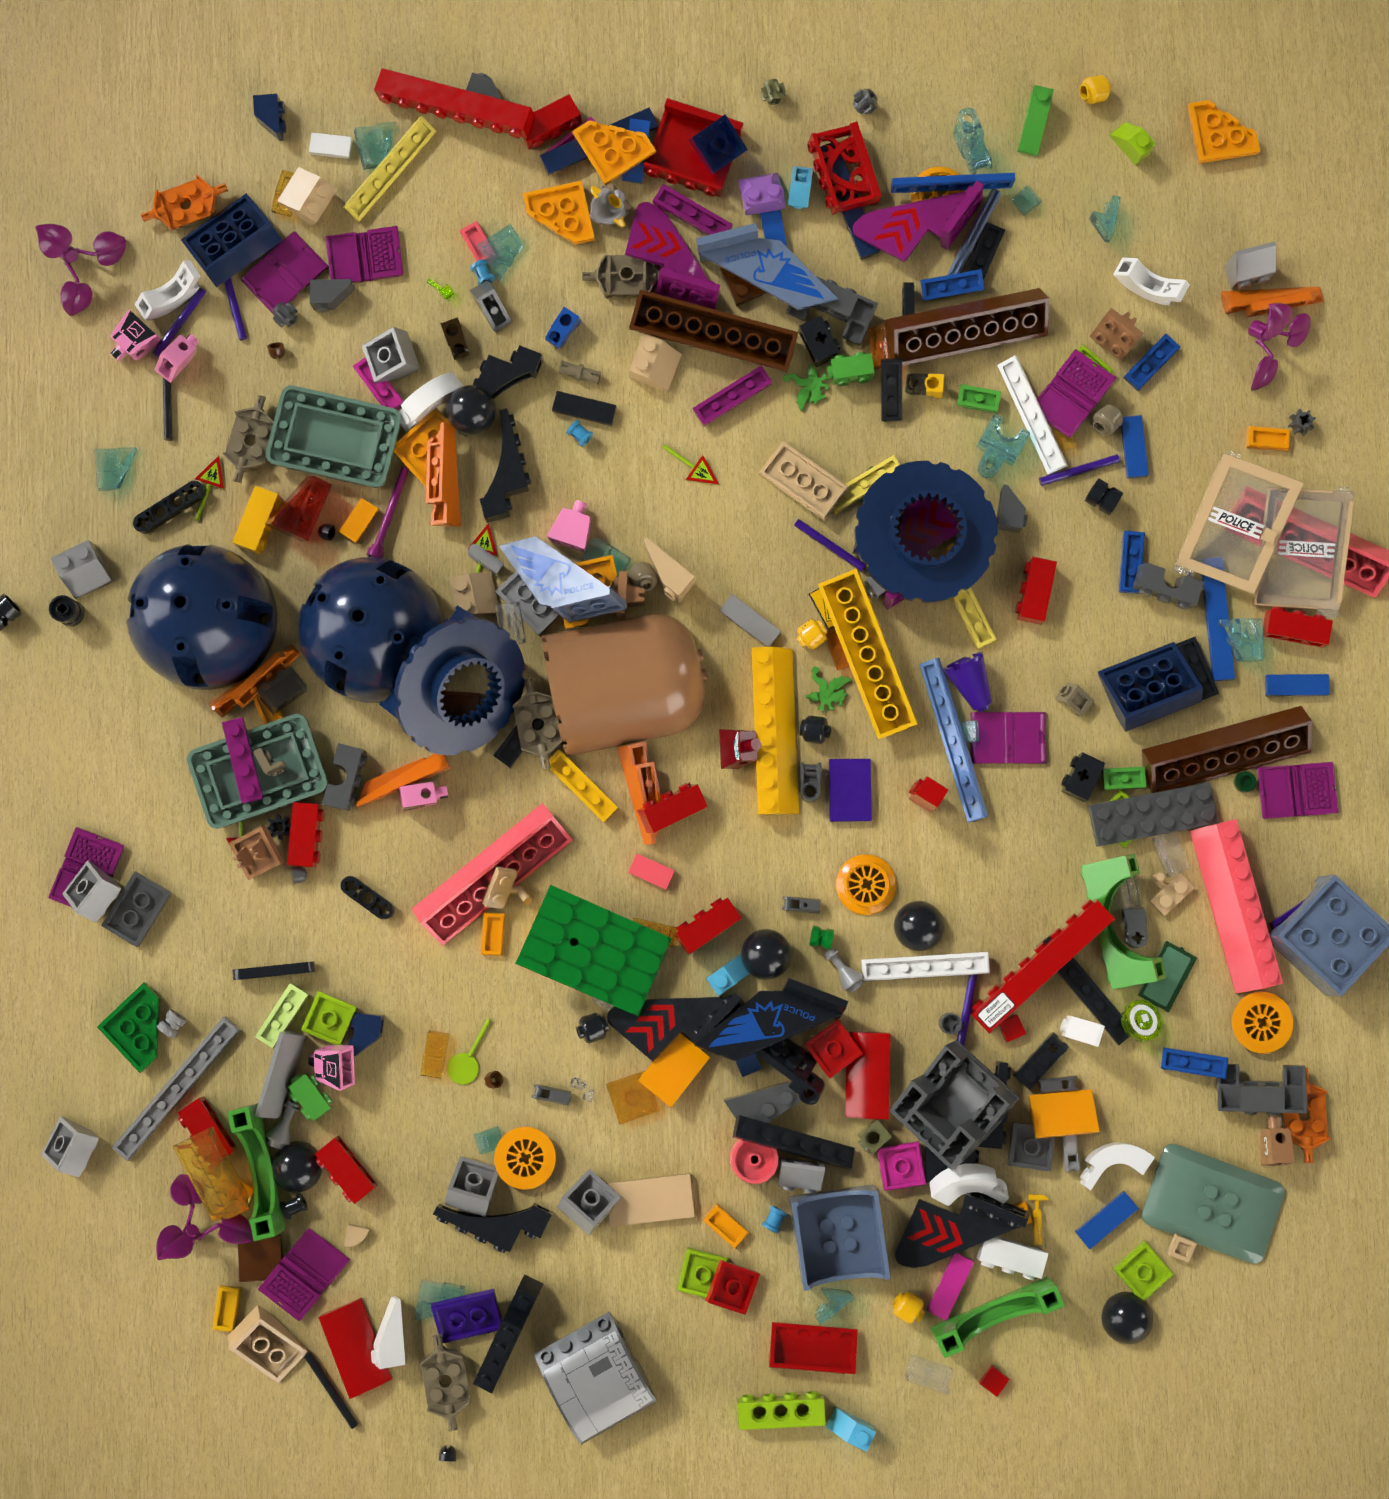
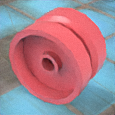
M739 1139L734 1143L730 1151L729 1163L732 1171L738 1178L748 1183L760 1184L768 1181L775 1174L778 1167V1154L776 1149ZM754 1155H756V1159H758L756 1164L753 1162L751 1163V1157Z

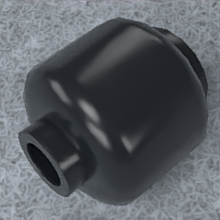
M809 715L805 720L801 721L800 736H803L805 742L822 744L826 738H830L831 726L828 725L826 718Z
M592 1013L580 1018L576 1031L579 1039L583 1038L586 1043L590 1044L604 1039L606 1032L609 1031V1027L604 1016Z

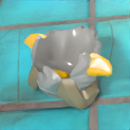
M612 182L605 186H600V189L593 185L591 187V192L594 196L590 207L591 220L599 224L610 225L616 223L621 228L625 227L624 219H626L631 209L630 203L625 199V193L619 190Z

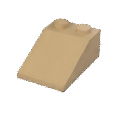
M646 537L644 539V548L665 592L664 595L670 601L676 600L679 603L694 586L695 576Z
M259 1305L228 1335L229 1349L277 1383L308 1353V1350L272 1314Z

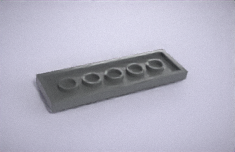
M1210 782L1088 806L1096 847L1219 823Z

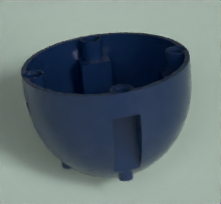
M186 544L166 550L148 562L140 571L128 595L131 607L130 618L126 620L130 639L137 653L156 673L183 687L212 690L239 682L262 663L275 638L277 607L269 584L252 564L240 555L223 547L215 545L192 546ZM184 598H185V599H186V604H185V606L182 607V608H179V607H178V602H179L181 599H184ZM230 603V607L226 609V605ZM270 615V621L262 624L263 616ZM200 675L204 680L202 684L197 683V678Z
M360 557L350 559L328 569L313 583L315 588L312 590L306 603L302 604L299 613V643L311 670L333 691L355 701L380 703L381 701L384 702L391 694L390 690L395 688L399 669L403 661L409 658L411 648L415 644L420 643L427 632L444 623L445 618L434 592L411 569L385 558ZM406 572L405 574H403L401 577L398 578V576H399L401 573ZM363 612V619L359 622L354 621L356 613ZM397 636H402L400 641H396ZM343 654L342 659L338 660V655ZM342 681H345V690L339 689V684Z

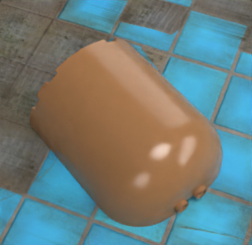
M646 614L542 635V641L544 642L542 643L546 661H548L545 664L557 720L560 722L558 728L561 740L564 742L563 747L567 757L681 733L696 722L703 710L705 703L704 681H708L706 669H701L700 661H704L702 650L697 649L695 640L688 628L674 617L665 614Z

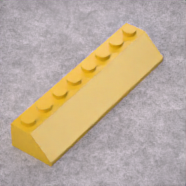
M856 568L819 583L818 586L878 740L919 725L859 570Z
M752 647L754 731L756 732V738L761 742V748L757 750V761L755 762L757 816L799 814L792 649L779 647Z

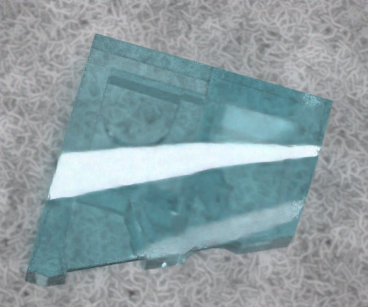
M395 122L377 123L375 126L354 129L363 170L376 168L388 155Z
M511 224L477 244L478 250L498 282L502 281L507 268L512 265L514 257L523 247L520 238Z
M137 447L94 450L97 491L121 488L137 452Z
M599 537L592 538L583 555L585 560L613 555L617 577H619V571L626 570L632 559Z
M1262 619L1218 620L1219 626H1223L1228 635L1226 640L1233 648V654L1237 662L1265 660Z
M422 1279L415 1320L419 1321L433 1316L431 1303L463 1296L465 1286Z

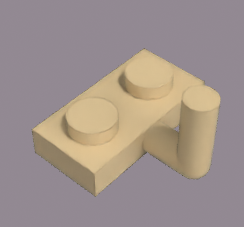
M496 866L482 903L485 907L503 909L510 893L518 894L525 905H529L532 899L522 886L513 885L518 874L515 869Z
M1161 872L1154 873L1151 876V879L1160 890L1149 902L1162 916H1166L1195 888L1181 873L1176 874L1168 883L1164 881L1165 875Z

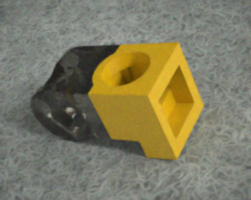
M912 373L906 376L905 393L934 396V398L943 397L944 374Z

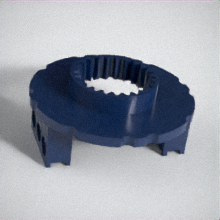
M927 460L908 462L895 467L892 473H884L871 485L862 499L864 502L863 506L859 507L856 514L858 525L854 529L855 544L852 554L859 555L861 562H864L868 567V574L877 584L891 594L898 593L903 599L909 601L919 599L922 603L948 600L956 597L960 590L966 591L973 586L989 567V557L993 556L996 550L994 538L998 535L995 511L991 501L985 499L983 488L960 469L953 470L949 464L942 462L938 464H932ZM925 498L929 502L936 499V504L943 502L944 508L950 507L949 513L956 515L953 520L959 522L956 529L960 530L956 534L958 539L954 542L951 550L944 556H939L937 560L935 557H932L929 562L926 557L922 561L919 560V555L911 557V551L905 552V545H899L901 538L896 537L899 532L896 527L899 524L898 519L901 513L910 503L915 504L918 499L923 502Z
M458 605L455 607L456 611L450 619H446L444 623L431 629L423 636L420 643L415 644L411 648L409 658L401 664L395 688L390 690L391 694L384 703L381 701L379 704L398 719L405 734L411 736V740L420 747L425 746V749L429 752L439 755H459L461 751L470 752L480 748L496 737L498 730L504 728L510 721V715L514 712L512 705L522 697L525 679L522 676L525 670L524 659L517 642L512 638L510 639V634L505 629L497 627L495 623L489 620L475 617ZM469 663L473 665L478 663L486 668L485 671L489 673L487 678L491 682L487 684L490 690L485 692L487 698L482 699L483 704L477 705L476 712L471 710L469 716L463 714L462 718L458 715L454 718L452 715H447L446 710L442 708L444 703L440 700L444 698V695L441 694V691L446 689L444 683L450 681L448 676H454L455 669L460 671L462 665L467 667Z

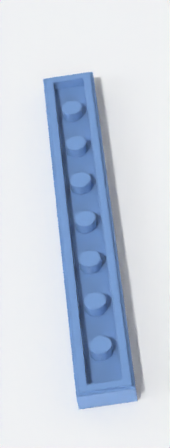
M940 657L919 664L967 822L989 817Z

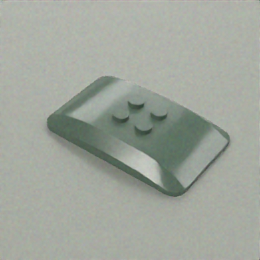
M289 385L282 390L266 449V458L271 464L348 483L379 488L387 480L402 417L399 411L394 408Z
M293 714L247 730L252 753L262 748L265 752L269 751L274 759L272 765L280 760L285 761L287 764L283 768L284 771L276 776H272V774L268 776L264 773L253 753L264 799L245 804L241 803L226 738L190 751L187 756V763L209 826L216 829L224 828L325 791L328 784L327 777L308 721L303 715Z
M1168 1144L1162 1150L1142 1210V1219L1146 1224L1173 1235L1175 1233L1196 1241L1197 1244L1256 1264L1261 1262L1265 1256L1285 1190L1282 1184L1275 1180L1180 1145Z

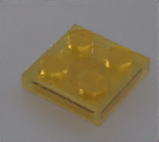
M646 1070L606 1083L619 1125L660 1111L655 1095L638 1082V1079Z

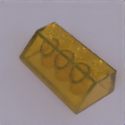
M213 1127L173 1146L212 1221L230 1219L250 1208L252 1200Z

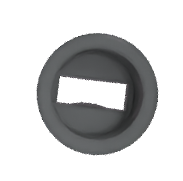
M300 866L291 867L294 884L305 881L307 878L306 870Z

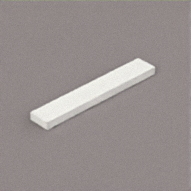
M1015 355L998 364L1001 375L1047 474H1053L1067 467V462L1018 357Z
M988 952L861 960L863 981L990 973Z

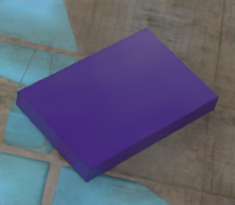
M829 759L830 822L872 821L871 759Z
M494 1289L431 1303L438 1334H442L443 1343L498 1331L503 1320Z

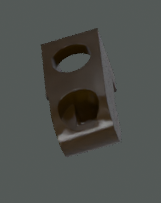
M458 317L440 323L454 360L469 356V350Z

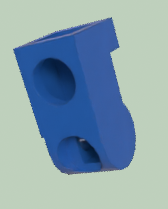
M563 307L551 325L545 340L556 348L561 349L582 320L578 315Z

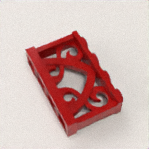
M858 121L850 123L848 126L820 133H811L810 139L807 142L808 151L810 154H813L814 170L819 173V185L821 190L825 191L826 207L831 210L832 215L867 205H877L881 198V192ZM848 136V138L842 141L840 144L836 140L837 138ZM829 141L835 146V149H833L829 145H825L828 151L823 152L820 148V144L822 142ZM849 151L853 152V157L847 156ZM839 155L846 162L857 164L858 166L851 173L849 182L832 172V167ZM857 175L861 176L862 181H858V180L856 179V184H855V183H854V177L857 176ZM846 190L850 191V198L847 201L841 202L836 198V192H841L842 197H844ZM855 193L867 194V196L854 199Z

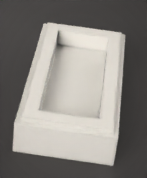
M311 133L309 153L310 155L350 159L353 140L352 137Z

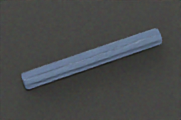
M991 189L948 275L961 273L1000 198L1001 192L999 190Z

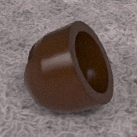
M275 342L267 346L271 358L276 359L278 356L281 359L284 356L285 349L283 343Z
M498 1071L489 1072L484 1078L485 1085L491 1089L499 1088L503 1083V1077Z

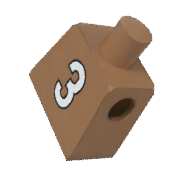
M1268 1116L1269 1129L1261 1130V1166H1284L1295 1163L1291 1130L1289 1128H1282L1281 1116Z

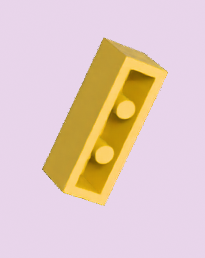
M255 486L232 543L239 548L260 555L261 551H264L267 546L268 539L266 538L269 531L272 532L274 529L275 516L282 509L283 501L281 496Z

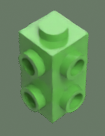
M858 352L854 356L849 357L838 355L831 359L830 366H827L828 379H832L833 385L838 384V386H847L850 382L856 381L858 383H867L871 381L870 379H873L875 374L872 353Z
M299 1073L290 1080L292 1084L288 1086L291 1090L288 1094L295 1103L299 1101L303 1107L301 1112L307 1120L311 1118L312 1121H315L332 1108L330 1103L333 1101L326 1092L321 1093L318 1089L320 1083L313 1074L309 1076L308 1073L305 1075Z

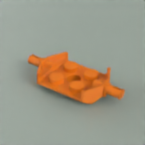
M196 175L197 179L160 193L158 190H155L153 209L141 213L142 219L146 222L156 218V220H160L170 230H174L214 215L217 195L228 192L227 186L224 183L211 187L200 176ZM185 201H190L191 207L184 210L181 208Z
M1306 1068L1307 1111L1309 1117L1302 1121L1299 1118V1113H1283L1284 1128L1291 1130L1292 1143L1304 1150V1163H1314V1148L1330 1140V1137L1327 1135L1325 1094H1328V1091L1310 1083L1309 1068Z

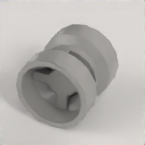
M170 1009L166 1014L165 1020L160 1021L157 1028L166 1036L174 1039L178 1034V1029L183 1027L187 1020L175 1010Z

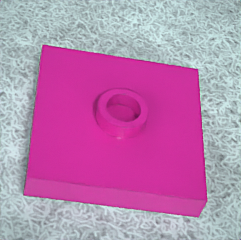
M919 1141L883 1146L877 1150L884 1191L926 1185Z

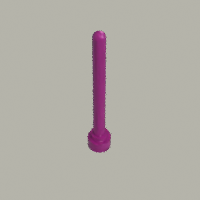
M403 466L400 470L375 543L367 550L366 556L383 558L384 548L382 546L409 472L406 466Z

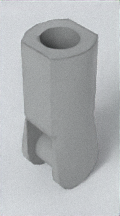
M472 544L469 547V557L480 563V565L494 575L504 565V563L489 552L487 553L478 544Z
M1077 1135L1062 1136L1065 1172H1069V1170L1079 1172ZM1074 1155V1161H1068V1156Z

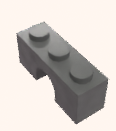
M1148 562L1139 565L1132 589L1138 590L1140 595L1158 597V601L1177 604L1176 607L1184 610L1197 606L1204 582L1188 576H1182L1177 578L1175 586L1170 588L1164 582L1165 568Z
M338 743L333 764L344 767L347 776L340 785L327 784L322 802L323 805L350 811L351 807L354 808L357 796L354 795L356 787H360L362 775H360L361 768L365 767L368 757L365 755V750Z

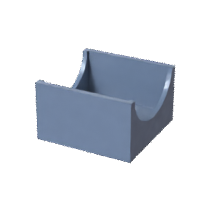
M1336 875L1319 876L1315 880L1316 885L1306 900L1284 922L1269 931L1272 946L1324 995L1342 997L1389 946V924Z
M873 1184L815 1192V1194L807 1193L789 1196L800 1277L804 1291L811 1290V1288L821 1284L846 1279H891L878 1190Z

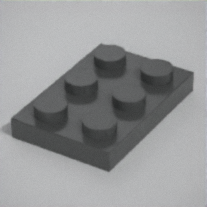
M135 871L101 926L135 947H140L172 892Z

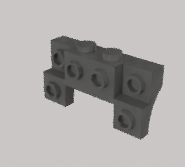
M817 277L838 300L813 306L812 308L846 322L847 326L842 334V338L860 346L878 303L858 295L851 288L838 286L833 280L828 279L826 281ZM789 305L786 314L805 321L811 307L797 310Z
M1228 1064L1226 1079L1217 1078L1218 1111L1244 1112L1248 1115H1254L1257 1112H1266L1268 1115L1307 1113L1305 1065H1283V1081H1239V1064Z

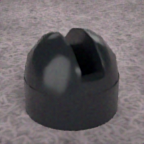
M322 524L318 528V534L322 539L331 541L334 538L336 531L334 525Z
M450 1445V1450L447 1451V1446H443L439 1452V1461H456L455 1448Z

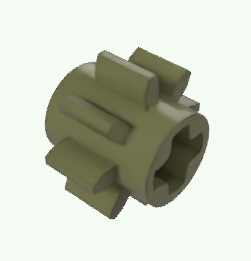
M770 79L764 82V87L761 88L760 92L762 100H768L769 105H776L782 102L786 92L784 83L779 84L777 79Z

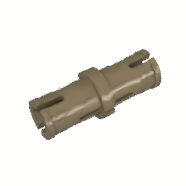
M563 360L561 361L558 373L575 377L578 381L582 379L598 385L601 377L600 371L585 368L582 364L578 366Z

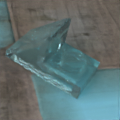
M1113 195L1110 202L1105 203L1103 213L1093 211L1089 218L1104 242L1109 243L1113 236L1121 197Z
M821 1287V1291L830 1302L828 1304L824 1302L816 1309L817 1313L814 1315L820 1325L824 1324L854 1299L851 1291Z

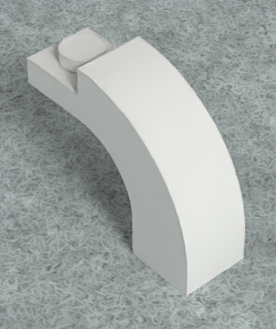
M1122 258L1113 274L1123 286L1133 293L1149 301L1168 306L1171 301L1181 302L1190 286L1186 280L1163 278L1152 273L1138 258Z
M190 260L183 261L175 276L169 282L159 288L141 292L135 306L145 321L162 317L186 303L198 291L200 287L197 282L201 276Z
M453 372L440 375L427 382L401 404L402 409L399 412L402 417L401 426L407 433L429 412L441 404L447 403L451 394L463 386Z
M1114 1142L1102 1145L1086 1157L1085 1161L1091 1166L1082 1172L1080 1184L1091 1190L1104 1170L1114 1164H1126L1144 1175L1155 1157L1129 1143Z
M961 1164L954 1170L948 1168L942 1171L930 1181L931 1197L947 1206L951 1205L961 1195L970 1192L986 1194L1003 1204L1009 1199L1006 1183L1002 1179L996 1178L994 1168L986 1165Z

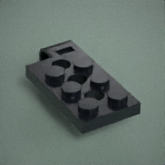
M786 1039L755 1052L756 1055L792 1081L788 1087L799 1095L803 1103L814 1105L818 1102L825 1089V1083L812 1072L817 1061L801 1046L796 1045L790 1039Z

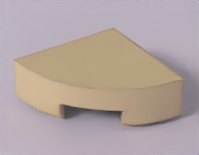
M349 1224L344 1247H352L361 1243L367 1237L370 1228Z

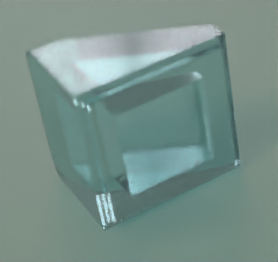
M1030 186L1024 187L1011 199L1023 215L1042 202Z
M978 721L960 722L966 744L979 741Z
M498 1126L474 1134L479 1154H486L496 1149L501 1139Z

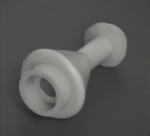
M833 947L824 954L825 960L830 959L839 970L843 990L848 989L852 993L864 984L861 980L863 974L846 966L837 955L839 949L836 950Z
M291 1100L283 1104L287 1108L282 1120L266 1134V1137L269 1139L267 1144L281 1150L285 1145L288 1146L290 1144L289 1123L294 1111L300 1110L298 1108L300 1104Z

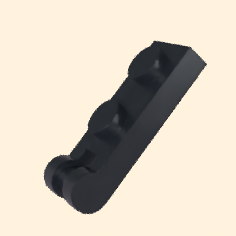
M1052 1032L1013 1076L1028 1090H1031L1059 1057L1068 1050L1069 1046L1065 1042L1062 1043L1058 1039V1035ZM1051 1044L1056 1048L1053 1053L1047 1049Z

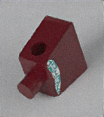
M719 729L721 769H740L757 761V750L761 748V742L756 738L755 731Z

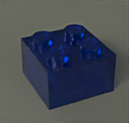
M726 114L689 139V142L711 175L748 150Z

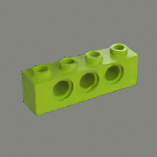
M818 1391L806 1392V1395H797L796 1392L785 1393V1396L767 1393L763 1394V1397L755 1398L751 1394L742 1395L741 1398H737L739 1430L826 1426L823 1394H819ZM800 1404L808 1406V1410L805 1413L797 1411V1407ZM783 1405L787 1410L784 1414H778L775 1412L776 1407ZM758 1406L765 1408V1413L762 1415H756L753 1411Z

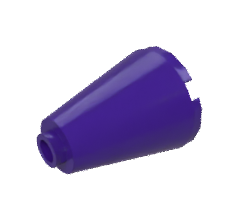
M982 652L972 654L974 657L972 659L971 657H963L947 665V668H944V672L973 710L982 712L990 708L989 704L992 703L984 656Z

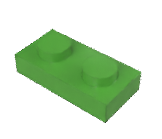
M961 384L956 406L997 413L1001 391Z
M1145 767L1103 769V790L1146 788Z

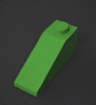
M1037 85L1033 86L1018 152L1034 156L1038 155L1054 89Z

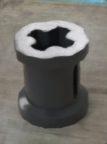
M301 1193L287 1202H280L282 1213L287 1220L300 1211L305 1212L308 1210L307 1202Z

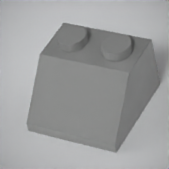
M1275 241L1240 250L1232 255L1224 266L1231 289L1237 287L1244 289L1252 283L1258 282V284H1263L1270 281V278L1276 272Z
M392 327L362 345L375 383L403 378L420 369L407 331Z
M89 540L51 558L59 577L75 599L113 581L97 546Z
M87 860L62 894L77 914L96 923L105 914L111 902L118 897L121 888L112 877Z
M60 1116L41 1155L58 1172L80 1177L82 1171L87 1167L92 1152L97 1147L99 1138L91 1130Z
M460 1156L447 1190L445 1205L486 1217L499 1176L495 1166Z
M780 1157L777 1183L779 1186H782L783 1190L794 1191V1188H803V1192L815 1194L816 1190L821 1191L825 1166L822 1162Z
M589 1168L561 1198L557 1207L587 1235H590L617 1204L621 1196Z

